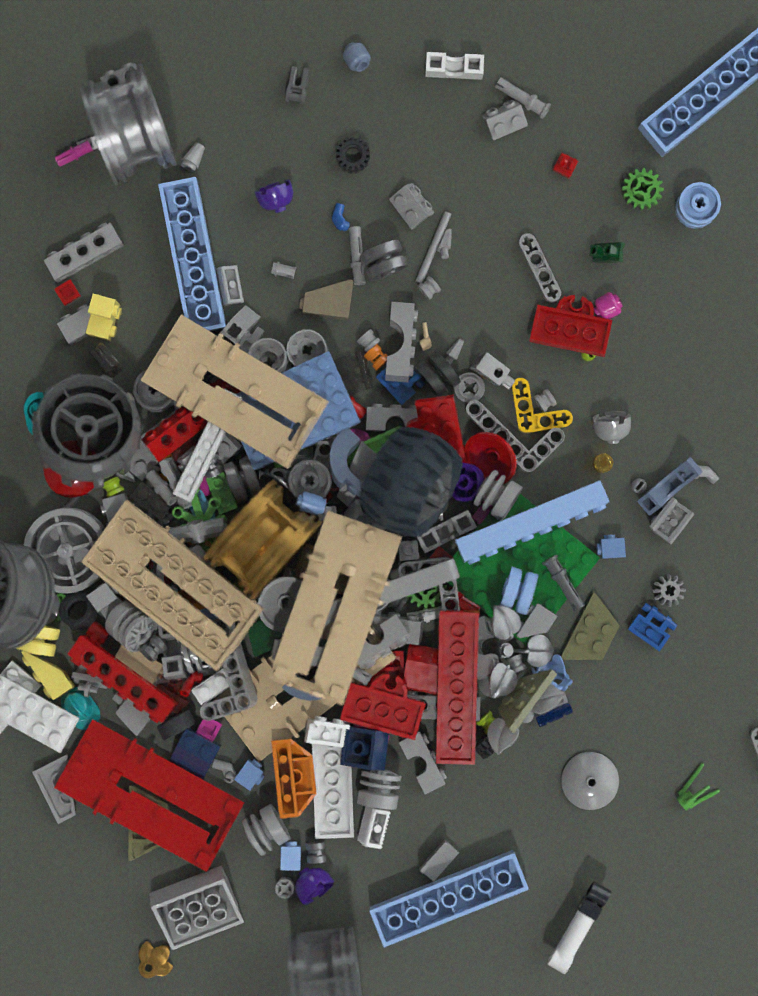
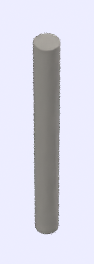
M445 211L415 280L419 284L423 283L451 213Z

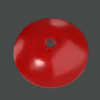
M479 432L466 442L464 449L467 463L481 469L485 479L494 470L499 472L496 481L502 475L506 476L503 484L507 483L514 476L517 467L516 456L512 447L502 437L491 432Z
M70 440L61 443L68 451L82 456V449L77 445V441ZM94 450L88 451V456L97 454ZM44 468V477L47 484L54 492L68 498L86 495L94 488L93 482L75 481L72 487L62 483L61 475L51 468Z

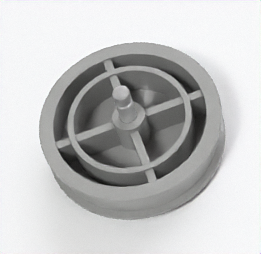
M78 508L55 509L43 514L31 525L26 534L24 546L35 549L46 559L53 574L55 592L74 593L90 587L100 579L97 574L82 563V560L103 533L105 527L94 515Z

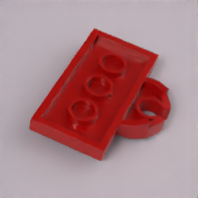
M575 295L564 296L559 301L557 308L537 305L529 342L605 357L613 320L594 316L592 302L582 296L580 302L582 307L575 309L571 305L575 302Z
M454 394L415 400L418 418L408 421L406 427L426 430L439 436L457 451L462 458V463H467Z
M390 673L378 675L372 680L370 686L355 682L350 683L340 720L415 740L426 703L407 697V687L400 676L396 675V685L392 688L385 685Z

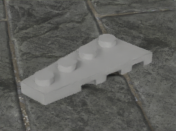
M173 411L171 414H169V415H168L167 417H165L164 419L169 418L170 416H172V415L175 413V411ZM160 422L157 423L155 426H153V427H152L151 429H149L148 431L155 429L157 426L160 425ZM182 423L178 424L176 429H179ZM164 435L161 441L165 440L167 435ZM142 441L140 449L136 451L130 461L131 469L129 471L141 481H144L146 475L159 462L151 455Z

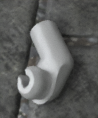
M699 466L703 472L695 478L706 477L712 484L719 479L708 466Z
M214 759L212 768L222 770L225 777L224 780L227 783L234 782L236 772L233 765L229 762Z

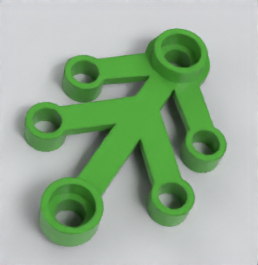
M199 486L191 502L195 516L185 511L182 506H176L172 511V515L175 518H183L188 522L200 519L207 521L211 519L215 510L221 505V499L217 496L212 497L209 500V506L205 514H203L197 495L200 491ZM212 500H216L218 505H213ZM175 510H181L182 514L178 515ZM222 514L218 515L215 518L218 519L224 517V520L227 522V518ZM208 538L206 541H210L212 546L217 538ZM205 541L199 543L205 552H208L211 546L205 544Z

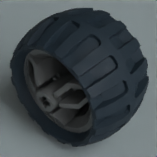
M412 427L399 428L388 438L373 460L360 492V504L368 515L384 528L406 536L421 537L422 534L427 533L432 525L436 523L453 495L463 466L462 458L449 443L431 432Z

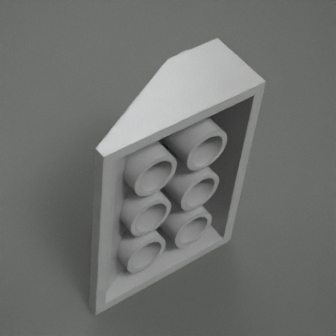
M222 865L149 893L151 909L172 950L244 923L243 916Z

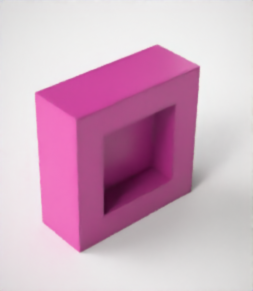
M203 719L196 733L214 741L222 723L215 719L211 721Z

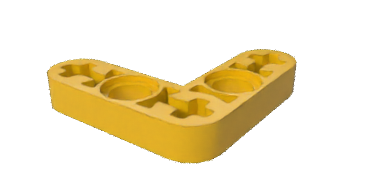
M517 378L512 385V394L517 426L521 432L532 433L553 428H565L572 423L573 416L568 410L534 414L528 381L524 378ZM518 382L526 386L523 388V395L527 393L528 397L516 398V395H520L519 389L515 388ZM521 400H525L529 404V408L526 411H521L518 408V403ZM530 412L531 416H527V421L531 422V425L526 430L525 427L521 426V423L524 422V416L520 418L519 414ZM562 413L566 417L569 416L566 424H563V421H556L557 426H554L553 414L556 415L555 418H560ZM541 417H549L550 425L548 427H543L540 424Z

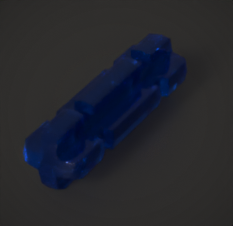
M567 703L562 705V708L558 707L545 713L544 716L536 717L538 726L543 727L548 722L551 723L564 717L563 715L571 714L573 712L572 707Z

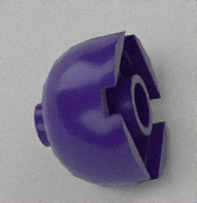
M290 179L284 180L285 183L283 184L276 182L260 188L259 191H254L260 206L268 211L275 210V213L286 210L285 206L291 203L293 199V188Z
M462 463L460 478L452 496L458 501L467 502L476 499L477 491L485 477L477 466Z
M307 867L299 873L300 877L296 881L295 890L302 904L307 905L314 901V897L319 896L320 898L333 887L334 880L322 868L309 869Z

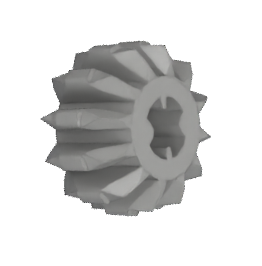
M670 574L666 575V580L663 576H660L661 584L654 582L658 589H652L653 593H658L654 599L659 600L662 598L660 605H664L666 601L668 607L672 606V601L675 605H678L679 601L677 598L684 599L680 592H685L686 589L679 588L684 582L679 581L676 583L678 576H674L672 580ZM666 586L673 588L671 595L665 594Z

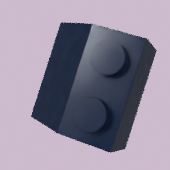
M357 727L346 729L340 765L367 770H385L389 733Z
M187 728L179 740L170 762L204 779L222 745L196 733L191 728Z

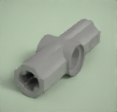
M224 517L207 521L200 519L191 521L186 525L171 527L169 533L179 541L183 537L186 540L184 543L191 542L195 544L206 541L208 538L220 536L226 530L227 524Z

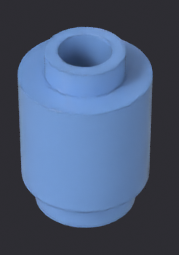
M307 492L298 495L296 501L299 511L318 515V513L323 514L326 505V499L322 498V496Z

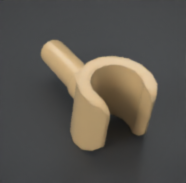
M426 322L422 323L425 339L419 341L423 351L432 346Z

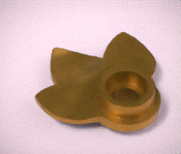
M146 941L141 946L138 955L141 961L139 973L142 977L165 976L171 972L173 966L166 962L170 954L169 946L163 945L154 949L149 941ZM146 965L152 966L151 972L145 971Z

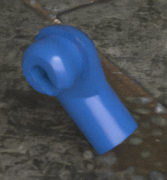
M336 203L332 222L338 230L347 231L350 225L342 216L345 205Z

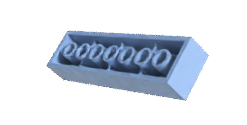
M758 28L640 124L638 129L661 157L665 156L758 80Z
M196 177L158 184L184 316L212 333L222 331L226 326L198 180Z
M597 481L455 540L463 563L468 562L470 565L480 561L479 557L486 554V557L497 554V549L504 547V550L514 547L516 541L522 540L523 543L534 538L533 534L538 532L540 535L548 533L552 530V526L557 525L558 528L570 523L569 519L575 517L577 521L588 516L587 512L591 510L594 513L606 508L609 499L601 481Z
M511 850L370 906L369 911L383 947H386L529 890L516 855Z

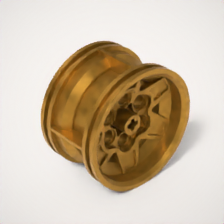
M275 480L264 487L241 511L203 558L206 562L211 560L210 565L212 567L226 565L238 576V585L244 589L243 594L251 595L249 599L252 601L259 596L266 584L278 576L322 525L320 520L317 523L314 521L316 518L314 515L309 517L305 512L294 513L282 502V491L284 488L282 486L275 487L277 484Z

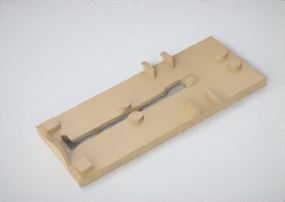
M180 315L141 381L177 402V407L180 408L182 405L192 411V416L195 418L199 415L288 469L329 402L239 349V343L232 345L222 339L224 336L222 333L217 336L185 316ZM209 371L294 423H300L301 425L291 442L288 437L293 430L221 387L216 386L213 388L202 381L205 373Z
M126 500L82 560V563L213 669L219 670L228 656L241 644V641L264 608L254 600L249 599L248 595L243 594V591L184 545L186 540L183 537L179 541L169 533L171 528L168 525L165 529L162 528L130 501ZM150 559L163 568L161 570L162 573L228 626L231 627L236 620H239L240 623L231 635L227 636L226 631L149 571L146 566Z
M327 511L312 555H307L310 562L306 573H301L300 575L304 579L268 679L343 705L378 604H383V601H380L385 586L389 587L390 583L386 581L398 550L401 536ZM340 572L350 576L317 669L316 681L312 683L295 677L297 673L308 674L337 592L334 586Z
M334 622L324 626L320 639L328 640ZM371 625L367 638L372 645H377L383 639ZM392 652L385 658L380 657L375 660L376 663L368 669L363 668L362 670L373 676L397 657ZM272 655L268 659L262 657L260 665L252 671L249 669L257 695V704L252 708L224 716L258 762L272 753L271 741L290 739L293 736L298 738L300 736L298 732L307 726L308 719L321 716L336 704V702L327 699L308 701L293 697L282 705L275 696L284 690L282 687L285 684L268 679L274 660L271 659ZM352 677L351 682L363 684ZM242 679L238 681L240 686L243 684ZM230 688L213 701L232 696ZM244 696V703L248 705V698ZM227 701L226 706L231 710V704Z

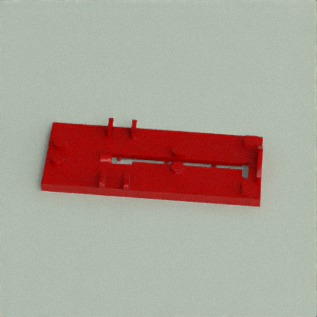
M92 719L54 788L94 810L92 814L96 815L99 812L110 818V824L113 825L114 822H117L207 872L245 802L153 753L154 748L151 747L148 750L137 744L138 739L134 738L132 741ZM121 776L207 823L219 826L210 845L206 841L210 835L208 831L133 790L131 793H128L117 787L116 785Z

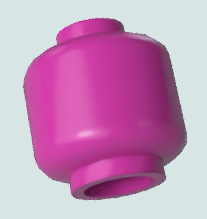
M608 292L595 300L596 307L594 312L597 317L612 319L621 313L623 304L616 293L613 295L611 292Z

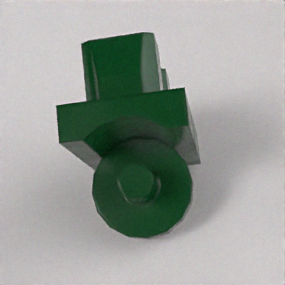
M595 243L590 246L589 255L594 257V263L623 262L624 253L622 251L625 243Z

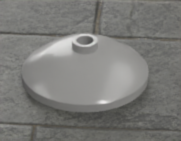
M283 576L270 581L264 586L259 594L257 603L264 608L259 616L267 627L277 632H285L303 580L292 576ZM288 598L287 602H281V600Z
M583 752L575 755L567 762L562 772L561 785L565 796L572 804L581 809L596 810L609 804L615 797L619 787V775L615 765L606 756L596 752ZM590 779L595 780V784L592 786L588 784Z

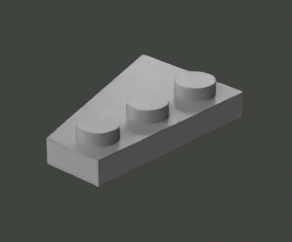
M361 440L349 470L364 484L365 476L377 454ZM345 485L342 489H339L336 496L347 507H350L356 499L360 500L361 497L359 498L356 494H351L346 488L347 485Z
M68 754L32 772L58 824L76 815L74 799L54 788L69 762Z

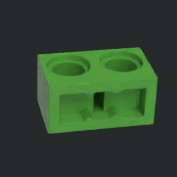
M225 472L211 478H206L212 496H217L221 499V505L217 508L219 515L239 509L235 496L228 485Z

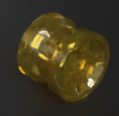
M599 454L593 460V467L599 473L608 472L613 467V459L608 454Z

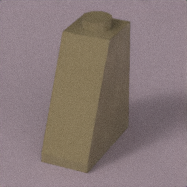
M346 280L306 292L305 297L300 300L299 309H303L304 315L348 320L353 280Z

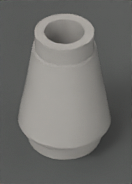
M195 143L181 159V166L189 172L197 170L205 147Z

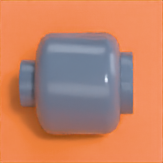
M350 43L343 52V59L350 70L361 72L369 66L371 56L362 43Z

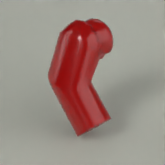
M198 671L191 673L185 680L180 694L188 697L194 683H201L204 675L198 673Z

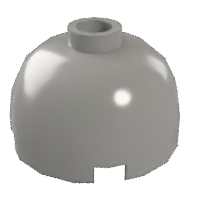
M610 411L604 412L606 416L599 417V414L593 416L595 434L600 439L608 441L609 444L619 443V440L625 438L630 432L631 414L626 416V412Z

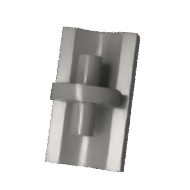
M82 665L78 666L76 672L72 674L73 683L79 684L78 690H83L85 697H89L90 692L97 693V687L107 689L101 683L102 679L98 676L94 678L88 675L86 672L87 668ZM102 668V672L106 674L107 669Z

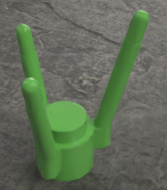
M703 763L699 765L685 786L677 792L680 796L676 799L685 810L692 809L697 804L720 792L717 789L696 799L710 788L707 785L694 795L690 791L686 793V790L704 767Z

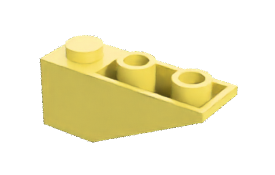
M21 652L23 654L22 660L28 667L31 666L34 671L32 673L38 683L41 682L45 687L43 691L49 699L56 700L76 687L67 672L35 654Z

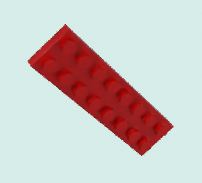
M439 611L436 764L475 765L479 611Z

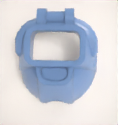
M555 654L552 661H549L544 666L537 667L536 671L534 668H531L533 674L553 669L557 675L550 684L559 690L566 691L568 686L573 683L566 673L561 656ZM555 679L563 680L559 685L554 682Z

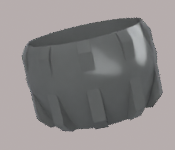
M80 373L71 374L70 378L59 382L55 386H49L43 392L44 397L39 403L36 412L33 413V440L43 467L45 469L51 468L61 475L63 484L72 487L75 481L93 482L94 489L104 487L103 479L116 473L125 475L131 469L130 461L136 451L140 449L142 430L140 416L131 393H126L120 386L115 384L113 378L105 375L98 377L81 375ZM83 411H94L106 416L96 420L89 415L77 418L74 414ZM62 423L76 431L77 445L82 449V456L68 451L59 442L57 432ZM114 428L118 429L117 437L108 449L99 454L88 456V451H93L99 446L100 434Z

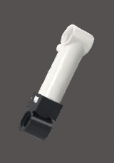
M596 881L591 883L559 944L550 954L547 965L563 974L568 971L573 957L594 920L598 919L603 910L602 908L607 903L611 890Z

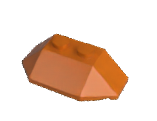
M292 739L273 740L271 743L280 819L299 817L317 794L313 756Z

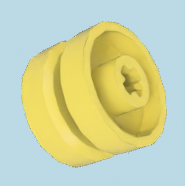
M45 625L32 641L16 649L35 655L54 656L57 646L47 642L46 639H59L61 629Z

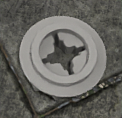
M465 373L459 376L461 383L454 387L457 398L464 403L480 400L485 391L482 378L475 373ZM464 381L469 385L476 383L473 387L475 395L470 391L463 393L466 389Z

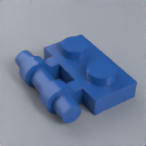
M386 368L376 376L378 381L400 405H403L416 393L412 389V385L416 384L420 389L425 385L421 376L414 371L413 376H409L410 380L408 382L385 381Z
M645 603L641 609L647 612V615L643 617L637 614L627 629L660 652L670 637L665 632L666 628L668 627L674 631L677 624L668 615L664 616L657 611L658 608L654 605L650 606ZM653 617L661 622L659 627L650 622Z

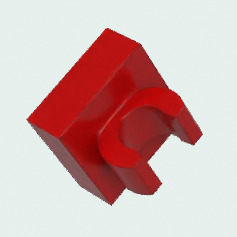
M561 153L553 171L570 179L578 160Z

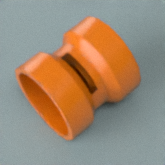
M376 344L364 355L367 361H371L372 367L376 371L387 363L388 356L381 351L382 348L379 344Z

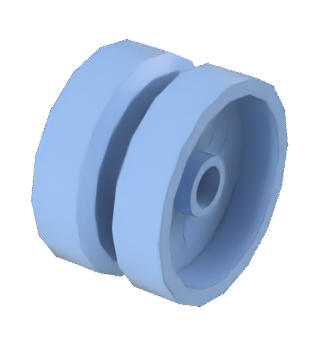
M698 182L687 186L676 200L675 212L677 218L689 228L705 227L711 223L720 211V195L714 187L707 183Z
M511 567L501 595L503 596L500 606L511 609L516 599V612L526 615L533 597L538 574L528 572L523 582H520L522 570Z

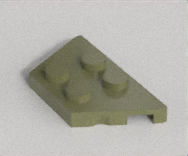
M594 592L561 654L562 660H603L620 626Z
M553 669L519 678L514 691L502 699L498 710L507 728L512 733H515L557 674Z
M133 785L129 786V793L133 790L168 809L169 803ZM129 829L128 861H132L160 847Z

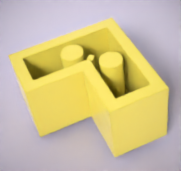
M93 294L88 309L90 319L86 334L91 337L111 341V338H114L116 335L117 326H115L116 319H120L122 308H120V304L115 299Z

